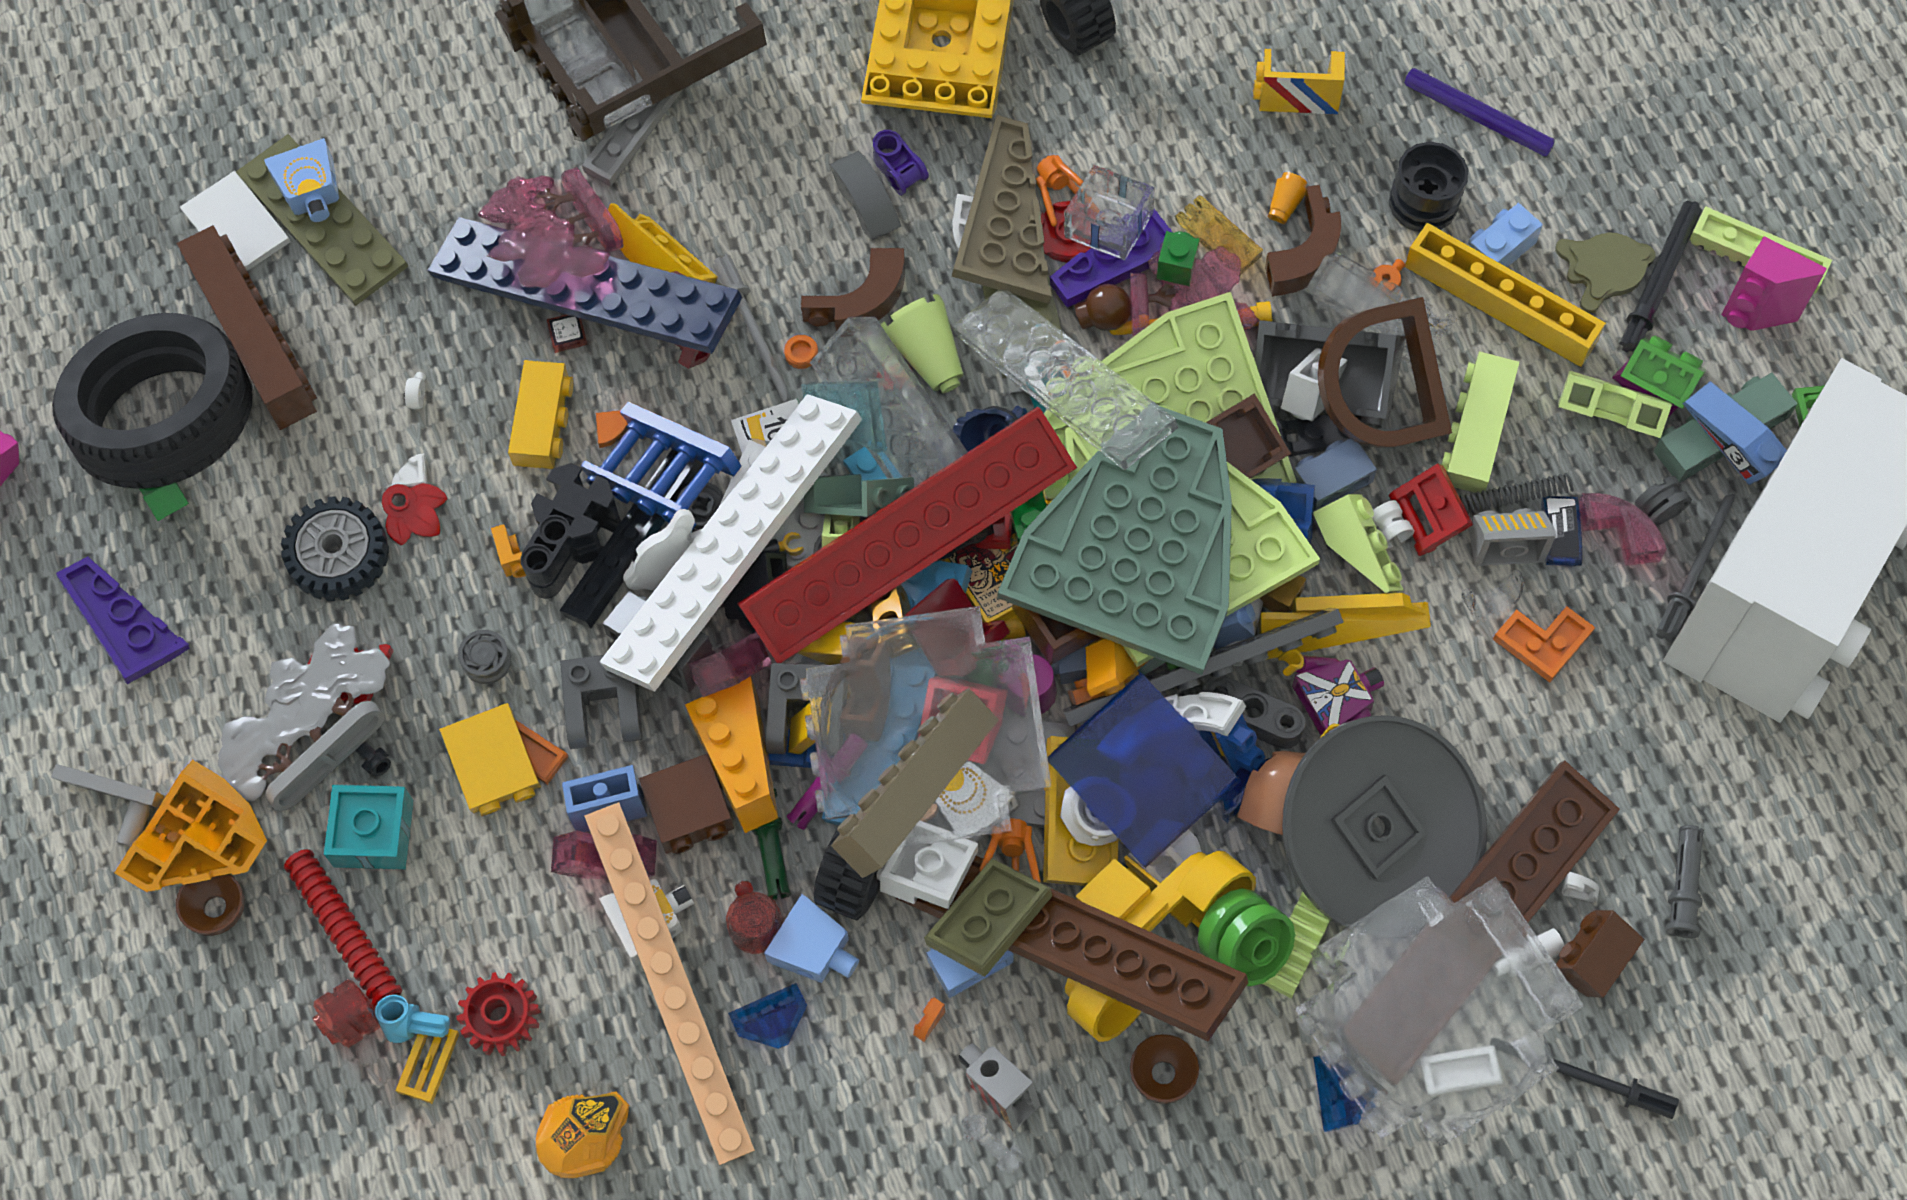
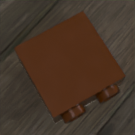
M708 754L639 778L666 854L670 852L674 854L684 853L692 849L695 843L706 839L708 841L722 839L728 834V831L734 829Z

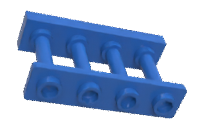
M627 402L620 411L628 423L626 426L628 431L603 464L598 467L584 461L580 466L588 476L586 481L590 486L597 475L605 478L609 482L613 496L625 504L631 501L650 516H653L654 513L662 516L668 524L678 510H688L715 473L719 474L722 471L734 477L742 467L730 447L630 402ZM647 437L653 441L625 479L613 474L638 439ZM671 448L678 452L650 491L638 485L664 450L668 451ZM696 459L704 464L676 502L663 497L689 461L694 462Z

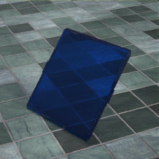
M1142 673L1138 674L1045 758L1087 804L1086 807L1090 810L1091 815L1097 818L1100 823L1103 822L1145 868L1241 781L1202 739L1194 724L1189 722L1186 717L1183 718Z

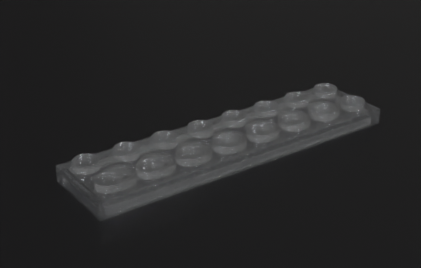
M1008 289L997 290L951 326L954 334L1124 471L1178 429L1176 419Z

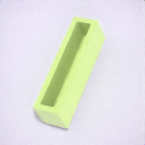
M1479 351L1475 364L1468 362L1463 382L1469 383L1467 393L1460 392L1455 412L1462 413L1460 422L1452 423V433L1449 434L1447 442L1454 443L1452 452H1445L1441 463L1455 488L1474 493L1477 491L1481 493L1482 490H1486L1519 361Z

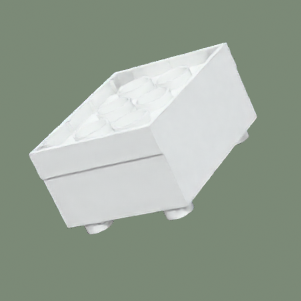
M1843 358L1840 359L1786 449L1787 452L1770 476L1698 599L1695 608L1691 611L1663 659L1664 663L1701 683L1703 680L1779 723H1781L1790 710L1809 719L1830 684V681L1817 675L1829 658L1846 668L1851 665L1871 631V628L1858 622L1854 617L1894 546L1903 550L1907 545V395L1882 383L1881 378Z

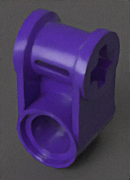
M882 130L874 136L873 161L900 196L904 195L906 189L919 180L925 181L929 178V173L922 160L912 152L897 132ZM884 149H892V150H894V151L891 152V153H884V152H882V150H884Z

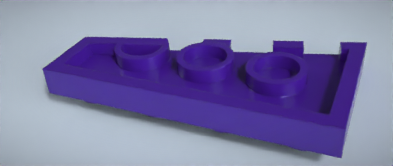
M1146 200L1139 206V210L1131 217L1127 215L1119 221L1117 228L1107 236L1103 234L1099 237V249L1092 247L1085 253L1080 252L1050 276V286L1068 308L1085 300L1089 293L1100 285H1116L1158 265L1166 231L1172 232V230L1150 202ZM1142 210V232L1137 238L1138 215Z
M88 556L56 573L59 582L126 684L170 662L190 649L189 644L183 638L176 636L169 630L168 625L147 611L138 599L124 591L116 580Z

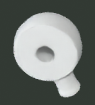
M417 372L413 378H409L406 382L405 403L410 409L415 410L423 407L426 375L422 372Z

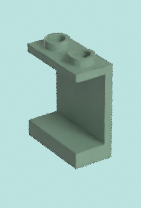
M861 474L819 476L804 496V513L870 517L901 497V494L913 489L914 477L863 480L861 484Z

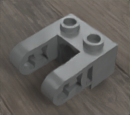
M604 655L560 661L566 733L570 750L589 747L586 705H590V701L617 698L623 741L642 740L638 684L607 671L600 663Z
M771 663L766 728L767 754H786L790 710H795V707H805L816 697L829 699L830 702L828 733L820 738V755L833 756L841 746L842 729L838 717L845 705L846 679L841 666Z

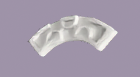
M1200 692L1197 695L1186 696L1175 694L1149 703V707L1131 718L1129 715L1105 736L1096 749L1101 755L1130 768L1133 762L1147 748L1173 734L1203 730L1228 736L1245 710L1246 705L1243 700L1212 692Z

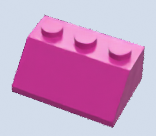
M1763 236L1746 264L1721 315L1726 317L1728 322L1734 327L1747 328L1751 331L1798 322L1827 268Z

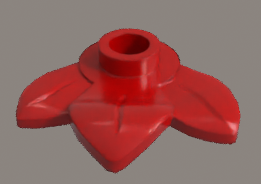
M426 483L418 484L412 488L403 484H395L388 487L382 495L381 503L383 510L388 515L385 527L389 537L396 543L404 545L412 533L423 537L438 536L440 534V522L434 509L440 507L448 500L446 494L438 487ZM401 495L405 497L406 502L403 506L397 507L392 503L393 498Z

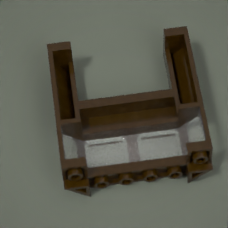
M499 0L501 10L494 13L514 52L522 49L529 61L535 59L537 62L535 68L544 82L550 81L551 85L549 87L558 103L563 101L566 105L564 109L569 118L568 122L574 140L582 142L767 45L763 24L747 2L735 8L739 30L684 59L679 55L640 0Z

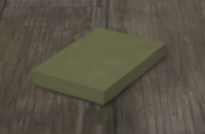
M992 858L924 937L926 945L985 977L1053 896L1051 888Z

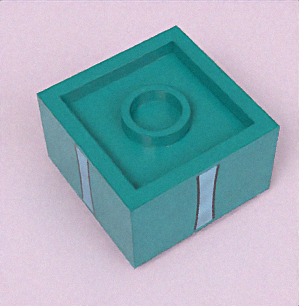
M332 785L324 856L334 868L406 870L414 803L407 789L401 786Z

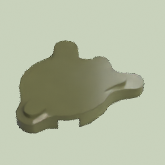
M1609 232L1596 235L1584 241L1560 239L1555 246L1557 255L1569 263L1567 280L1572 284L1583 283L1586 286L1580 301V307L1587 313L1596 312L1607 298L1622 296L1637 288L1645 275L1647 267L1654 262L1656 256L1651 246L1638 243L1626 235Z

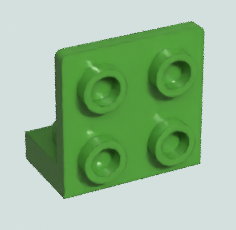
M1654 335L1650 340L1648 338L1641 339L1621 377L1683 409L1685 406L1682 403L1690 398L1698 382L1707 371L1701 367L1703 360L1686 351L1681 356L1670 351L1672 344Z

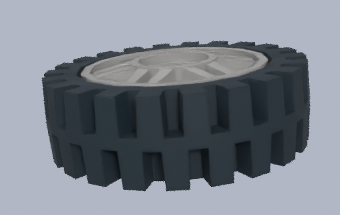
M336 496L328 497V503H324L322 499L315 500V507L312 509L307 504L301 508L302 516L295 513L291 518L293 525H286L284 530L286 538L282 537L281 539L283 549L281 556L295 584L306 594L310 593L314 598L320 600L324 597L327 601H335V598L338 597L342 601L347 600L349 595L353 593L355 596L362 594L361 589L364 587L371 588L375 584L374 578L379 579L382 575V566H386L388 561L387 553H389L386 533L375 514L368 507L365 508L363 503L357 500L353 503L347 497H342L341 501H338ZM342 545L341 549L336 553H328L331 547Z

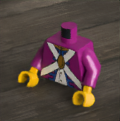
M1296 649L1286 651L1278 657L1279 661H1285L1289 665L1282 671L1285 676H1290L1294 672L1298 673L1294 677L1292 687L1319 732L1320 738L1343 723L1371 716L1370 712L1374 699L1370 693L1384 686L1383 677L1376 667L1359 674L1352 661L1348 659L1339 661L1337 658L1306 656Z

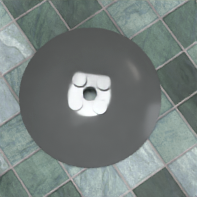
M1388 715L1369 716L1343 723L1330 730L1315 742L1303 756L1293 773L1285 796L1282 821L1283 841L1290 868L1298 885L1310 902L1324 916L1335 924L1360 935L1374 938H1401L1419 934L1486 851V810L1479 784L1471 768L1459 751L1446 738L1426 725L1411 719ZM1376 817H1379L1385 826L1384 833L1380 837L1375 836L1371 829L1372 821Z

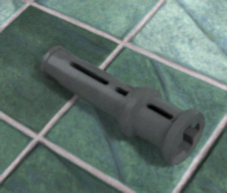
M1683 825L1679 828L1676 882L1674 891L1668 896V903L1671 905L1670 923L1665 928V932L1668 935L1689 939L1697 938L1700 935V928L1697 926L1698 908L1702 906L1703 902L1701 895L1698 893L1704 830L1698 826Z

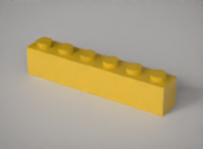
M1429 223L1424 226L1409 248L1405 268L1582 367L1599 341L1606 324L1605 322Z

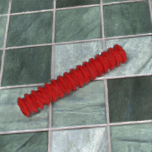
M304 849L294 853L286 860L283 868L287 873H290L289 877L295 882L296 888L301 891V896L307 899L309 908H313L312 913L314 916L319 917V924L325 926V933L331 935L330 941L336 944V950L342 954L343 961L348 963L349 970L354 972V978L357 981H361L359 985L362 990H367L365 994L367 998L373 999L372 1006L376 1008L378 1002L386 996L401 995L403 989L400 985H395L397 980L394 976H389L390 969L384 966L385 962L381 957H378L379 952L376 948H372L373 943L371 940L366 939L367 934L365 931L360 930V923L354 921V914L348 912L349 906L343 903V897L337 894L338 890L335 885H331L332 880L330 877L325 876L326 871L323 867H320L319 860L314 858L315 854L311 849Z

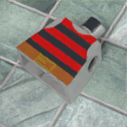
M972 1043L960 1053L958 1060L967 1068L965 1073L971 1088L1013 1132L1041 1106L1033 1082L995 1047L992 1046L983 1053ZM1021 1097L1023 1101L1014 1107L1013 1104Z

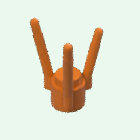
M1059 155L1047 156L1037 166L1039 176L1036 178V184L1041 191L1047 215L1053 227L1057 225V220L1047 187L1060 190L1067 185L1077 196L1078 186L1084 185V181L1064 164ZM1081 191V202L1088 206L1090 211L1097 214L1100 222H1103L1105 220L1104 216Z
M1016 818L1003 820L999 828L993 827L991 841L979 871L981 872L993 858L997 845H999L1002 853L1011 857V868L1019 872L1020 855L1026 849L1032 879L1040 882L1032 843V827L1028 826L1023 820Z

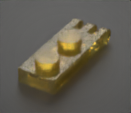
M1198 195L1193 200L1196 207L1189 203L1184 208L1185 213L1180 211L1175 215V220L1194 238H1199V242L1238 277L1262 257L1263 249L1201 195Z

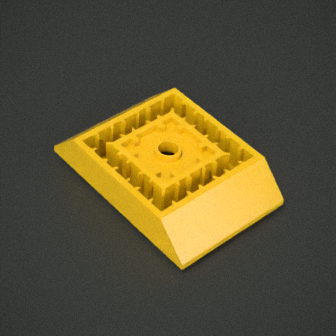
M879 0L861 103L992 118L997 108L1014 0ZM938 36H946L951 42L947 46L939 47L933 43V40Z

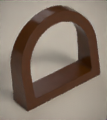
M1423 297L1354 313L1342 320L1333 329L1321 351L1318 364V386L1327 414L1342 433L1357 443L1375 448L1401 446L1452 433ZM1401 319L1423 422L1392 431H1383L1362 423L1349 410L1340 390L1339 365L1346 346L1358 332L1370 325Z

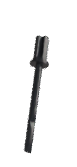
M1494 1037L1490 1040V1046L1494 1045V1048L1498 1051L1625 1096L1627 1098L1624 1107L1628 1108L1629 1105L1637 1106L1673 1119L1679 1103L1678 1098L1642 1086L1637 1083L1638 1079L1633 1078L1631 1085L1627 1086Z

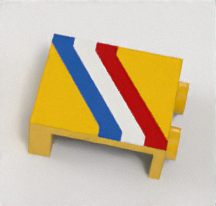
M1265 49L1263 62H1257L1256 80H1254L1253 100H1259V111L1338 114L1345 81V52L1331 51L1328 73L1319 74L1271 72V49Z

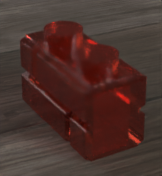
M345 980L333 988L334 993L327 992L314 1001L313 1007L318 1014L312 1018L321 1033L327 1036L333 1045L340 1042L344 1047L350 1048L363 1039V1034L370 1035L380 1028L375 1016V1008L353 980Z

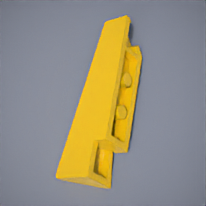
M610 204L601 222V227L630 262L668 272L678 271L687 277L715 284L718 276L652 218L639 214L636 219H632L617 204Z
M1404 593L1297 597L1294 600L1293 613L1261 612L1258 623L1259 634L1327 608L1339 609L1344 623L1335 626L1337 632L1320 639L1312 638L1311 635L1302 638L1303 645L1295 648L1300 653L1431 627L1428 602L1411 603L1410 596ZM1278 648L1267 651L1269 656L1267 659L1277 658L1284 652L1282 650L1278 651Z

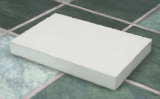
M233 171L180 206L182 212L198 232L214 225L219 236L227 234L247 271L291 242L286 233L236 171Z

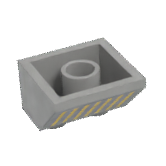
M1528 508L1518 509L1513 513L1501 514L1492 510L1483 511L1473 516V526L1469 527L1474 566L1545 562L1556 537L1555 528L1544 511L1533 512L1532 509Z

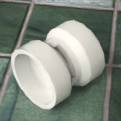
M1396 500L1383 503L1373 510L1374 516L1372 519L1377 530H1380L1385 536L1388 544L1387 549L1393 547L1390 540L1395 536L1402 543L1414 534V529L1410 522L1404 520L1401 516L1402 509Z

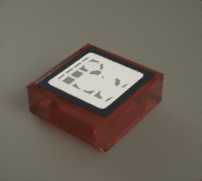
M566 314L547 319L555 353L588 345L581 318Z

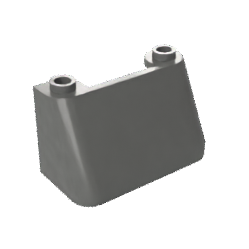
M1259 320L1255 363L1272 412L1280 413V406L1282 405L1290 372L1316 348L1322 349L1334 328ZM1360 331L1350 340L1342 354V358L1348 361L1339 379L1341 394L1349 410L1353 414L1361 416L1362 423L1382 425V418L1389 419L1404 351L1405 336Z

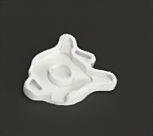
M686 509L678 510L665 529L651 535L636 548L638 556L635 562H631L630 567L623 576L624 582L629 589L656 590L702 530L699 529L691 533L695 522L691 511Z

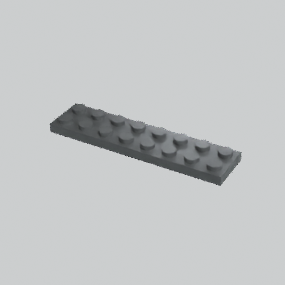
M1327 608L1211 652L1203 675L1182 667L1172 670L1167 669L1127 684L1122 690L1110 696L1103 695L1078 705H1072L1063 709L1069 726L1076 724L1078 730L1097 724L1099 722L1097 716L1110 712L1112 717L1133 710L1131 706L1133 702L1143 699L1146 704L1167 697L1165 690L1175 686L1180 691L1201 684L1199 677L1211 674V677L1217 678L1235 671L1233 664L1244 661L1245 664L1252 665L1269 658L1267 651L1278 648V651L1286 652L1302 646L1301 639L1311 635L1312 638L1320 639L1337 632L1335 626L1344 622L1339 609Z

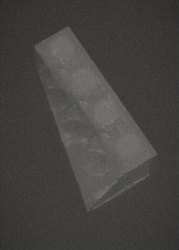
M1337 251L1324 257L1306 288V291L1313 295V300L1317 304L1325 308H1333L1341 314L1342 320L1363 310L1412 300L1403 296L1402 287L1381 280L1380 283L1374 280L1376 277L1375 272ZM1424 300L1435 349L1458 319L1450 314H1447L1445 319L1441 318L1431 311L1433 305ZM1401 319L1377 323L1364 328L1367 332L1405 336ZM1405 339L1402 360L1411 364Z

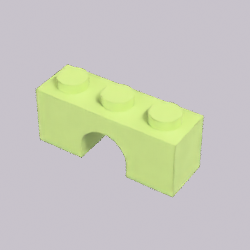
M1570 370L1558 403L1560 408L1589 417L1596 416L1620 423L1626 426V428L1661 438L1672 406L1665 399Z

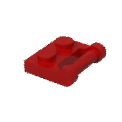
M1439 463L1396 488L1388 495L1391 501L1396 500L1402 509L1401 515L1403 519L1408 520L1414 529L1412 537L1415 541L1414 548L1418 556L1435 551L1437 546L1473 526L1444 466ZM1413 495H1416L1434 531L1427 535L1410 501Z

